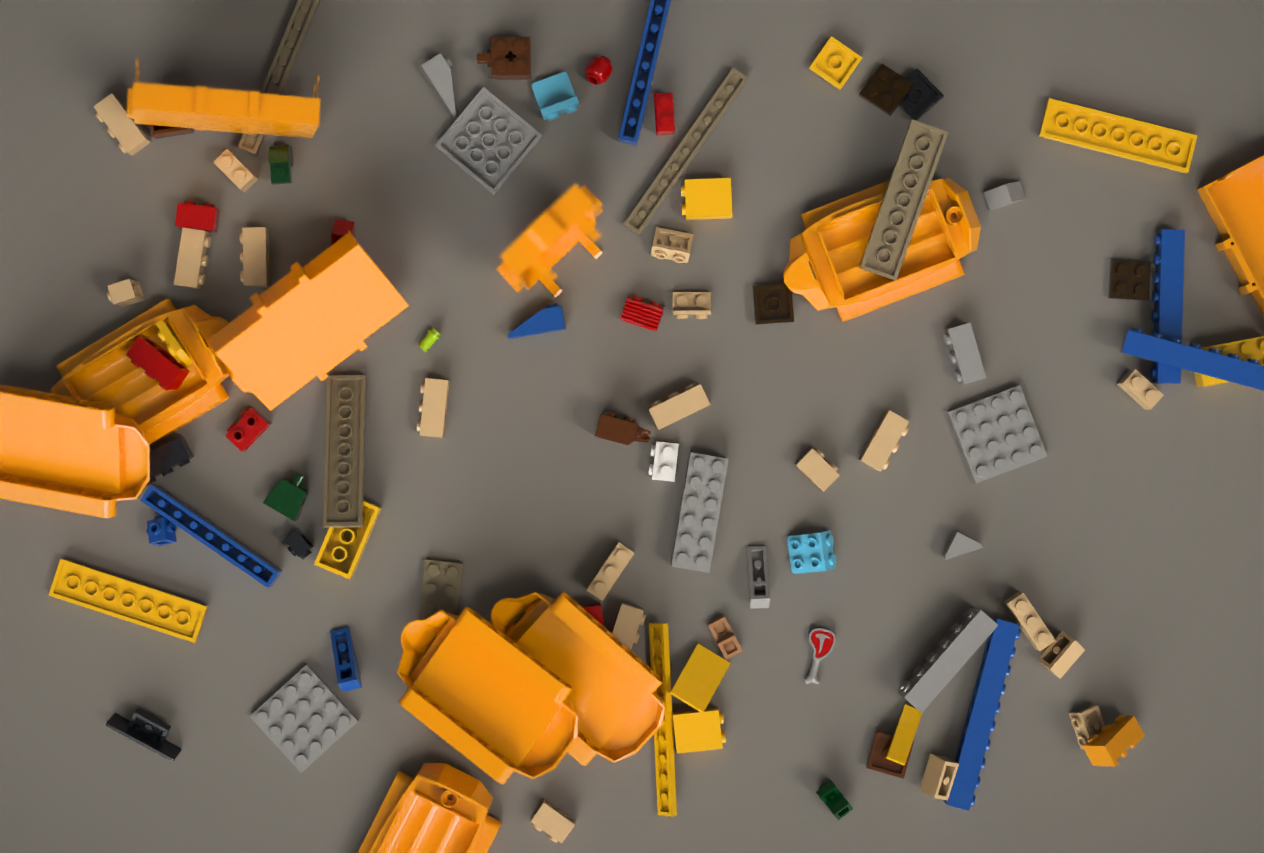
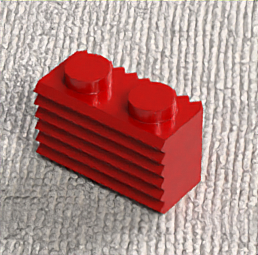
M673 93L654 94L657 136L673 135L675 133Z
M632 295V298L627 297L620 320L657 332L664 309H661V304L650 301V304L642 302L643 298Z

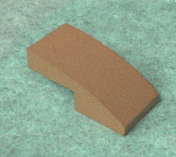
M724 614L707 623L726 660L743 651Z

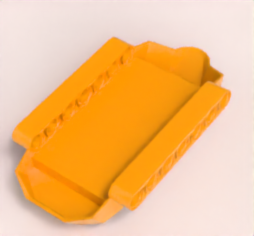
M951 178L931 181L896 281L859 268L889 180L801 214L806 230L790 239L789 262L785 266L783 273L786 286L792 292L803 295L818 311L836 307L841 321L844 322L965 275L959 259L977 249L981 231V224L966 189ZM808 262H810V264H811V267H812V269H813V272H814V275H815V277H816V280H815V278H814V276H813V273H812V271H811V268H810V265H809Z
M166 299L58 364L56 368L61 374L62 379L50 389L49 393L114 405L115 413L136 421L145 433L150 447L229 398L221 384L229 376V373L225 368V364L214 353L208 342V339L211 337L210 335L216 334L228 325L229 322L221 317L209 315L196 305L176 310L172 301ZM160 320H163L175 334L193 362L189 367H186L190 372L178 390H165L158 385L159 381L148 377L144 373L145 370L133 365L130 362L131 359L126 355L137 337L143 336L150 338L172 356L165 342L157 334L159 328L156 323Z
M0 384L1 499L102 518H112L117 515V501L138 498L150 480L149 443L145 433L134 419L115 413V407L112 404Z
M534 592L517 599H501L494 605L491 610L492 625L572 686L573 689L566 699L575 708L578 715L577 739L567 752L580 764L586 766L596 754L614 763L636 754L661 727L665 706L655 691L663 683L661 677L568 594L562 592L554 599ZM525 611V615L514 625L513 623Z
M465 607L459 616L440 610L425 620H414L404 627L401 633L403 652L397 674L408 687L398 701L404 709L501 784H505L513 771L533 780L557 767L577 739L578 715L575 708L566 699L573 689L570 684L469 607Z
M424 763L414 778L398 771L358 853H487L502 822L488 815L493 796L480 780L446 763Z

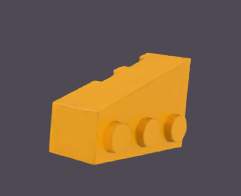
M1122 714L1115 718V722L1104 726L1099 734L1089 737L1087 739L1088 742L1082 746L1093 766L1116 767L1119 764L1117 759L1120 756L1122 758L1127 755L1126 750L1129 747L1134 748L1145 735L1135 716Z

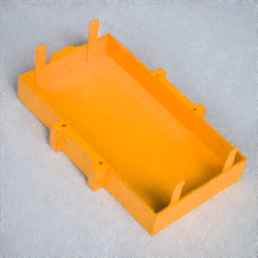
M136 59V82H133V88H128L127 118L134 119L135 124L313 138L319 126L320 99H317L320 75L317 78V85H314L312 98L261 94L257 91L247 92L200 86L193 88L139 83L140 72L138 60Z
M1264 155L1206 184L1197 189L1223 239V241L1215 244L1218 252L1224 251L1241 283V286L1238 287L1240 294L1251 293L1264 317Z
M575 184L500 255L503 263L497 270L517 292L523 287L529 290L540 280L557 297L563 291L553 281L557 276L550 269L578 242L595 259L603 253L593 243L601 235L594 227L597 225L596 217L603 212L601 208L603 204L585 185L579 188Z
M348 230V234L303 268L298 262L290 266L292 271L260 295L257 292L252 295L250 300L253 306L216 334L210 335L211 337L208 339L214 353L225 364V368L232 381L244 393H253L270 411L316 376L321 381L329 377L327 373L358 349L362 352L368 347L364 341L367 337L409 306L402 294L360 245L350 230Z

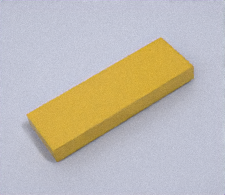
M906 704L903 706L886 759L903 766L905 765L922 716L918 709Z

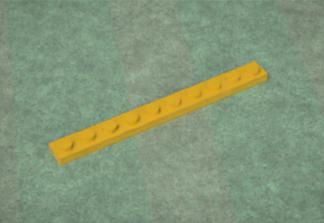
M649 623L651 669L663 680V683L655 691L665 706L662 725L654 734L658 815L673 817L677 816L672 695L670 694L671 674L668 623Z

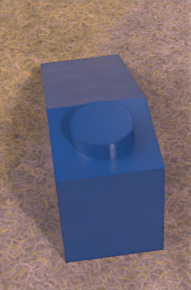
M557 303L546 305L545 309H541L510 332L508 339L566 330L562 306H557Z
M346 627L330 631L338 685L343 692L362 688L360 670L350 628Z

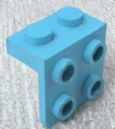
M566 72L532 84V89L544 120H554L560 114L573 113L580 107Z
M831 530L788 536L787 543L792 573L820 572L836 568L837 558L833 550L834 538L831 535Z

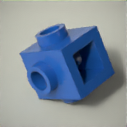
M162 515L155 516L154 520L147 521L149 544L163 546L177 542L176 525Z

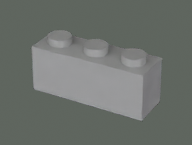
M971 323L945 330L944 339L946 345H950L951 352L949 356L952 364L955 363L957 369L955 371L957 382L964 385L985 379L986 374Z

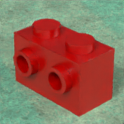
M184 200V204L177 203L176 227L217 233L220 210L215 208V204L203 203V206L195 205L196 202Z
M247 408L240 415L241 419L237 424L234 422L228 427V433L225 435L241 452H246L271 425L255 408L250 410Z

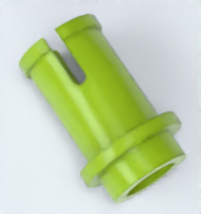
M433 327L427 330L428 333L418 343V346L425 352H428L435 341L440 339L439 336L441 334Z

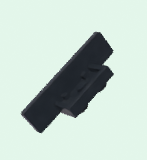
M139 708L134 712L131 721L114 713L106 723V726L113 731L122 734L172 762L182 750L178 746L166 741V737L171 729L170 725Z

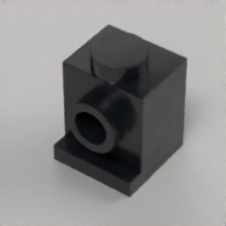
M300 529L295 530L281 542L283 545L288 544L290 553L293 556L301 557L302 560L312 553L310 549L314 547Z

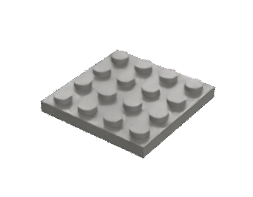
M483 87L437 142L435 147L495 195L537 145L543 135Z
M1021 385L948 412L974 483H979L1047 457Z
M308 664L249 716L300 773L308 768L359 721Z

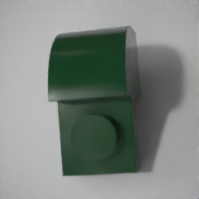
M290 145L269 147L268 162L270 164L271 184L292 183V147Z
M832 780L823 783L819 790L816 791L817 795L838 821L853 810V807Z

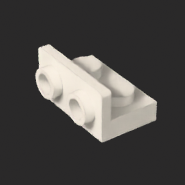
M656 441V445H652L651 456H654V462L649 465L648 475H652V480L675 482L679 444Z

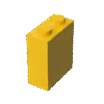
M731 178L686 179L684 185H681V196H685V204H682V215H686V220L732 218Z
M718 708L705 709L703 713L698 710L672 712L677 754L723 749L722 743H726L725 731L721 732L720 724H724L723 712H719Z

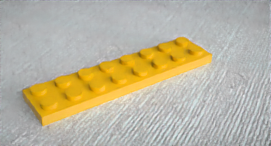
M1051 98L1047 100L1039 137L1186 174L1189 173L1198 136Z
M63 558L59 561L49 592V596L193 643L197 642L208 609L207 605Z

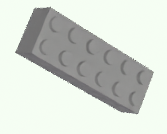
M690 452L671 567L710 573L728 458Z
M976 607L968 608L964 612V618L961 622H956L951 627V633L948 637L944 636L937 645L939 647L934 652L931 651L925 657L926 662L922 666H917L912 672L913 677L909 681L905 680L900 686L899 694L921 713L998 626L982 610Z

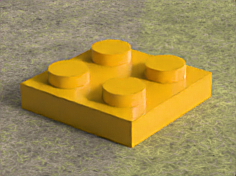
M831 36L809 69L838 90H841L862 60V57Z
M163 320L157 322L156 325L159 328L157 334L165 342L172 356L175 357L179 364L183 362L186 367L193 364L187 352Z

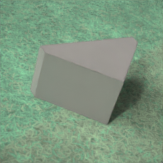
M1020 181L1004 184L983 193L989 211L1026 199Z
M954 531L942 557L947 560L983 547L982 544Z

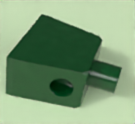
M296 472L291 481L286 478L282 479L266 497L263 504L293 521H298L308 495V491L301 487L306 477Z

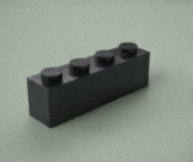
M177 437L149 452L150 480L147 485L157 481L156 477L161 474L164 477L174 472L172 468L178 465L181 468L190 463L189 459L193 458L194 455L184 437Z

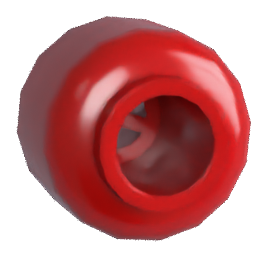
M594 56L585 68L586 79L594 85L604 84L613 72V67L610 64L611 61L605 56Z

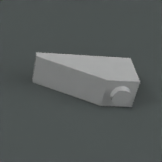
M439 53L421 66L455 117L457 115L453 72L450 68L453 65L447 56L443 57Z
M766 546L747 547L750 609L769 608L770 589Z

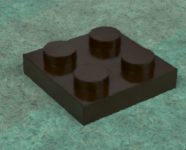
M881 64L859 95L891 116L914 85L911 81Z
M1111 260L1109 299L1148 301L1151 262Z
M786 284L753 286L755 325L794 322L792 291L788 289Z

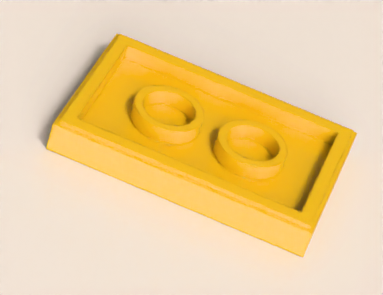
M697 644L670 694L703 713L731 663L702 645Z

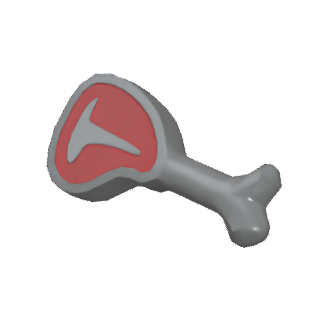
M817 627L810 630L808 635L809 643L813 648V660L810 673L804 678L806 684L811 682L815 684L820 683L817 677L820 661L831 653L836 642L834 632Z

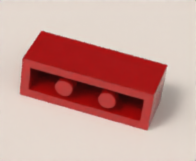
M138 336L126 353L133 365L143 368L145 370L144 373L148 377L159 381L158 385L165 390H178L190 372L148 337Z

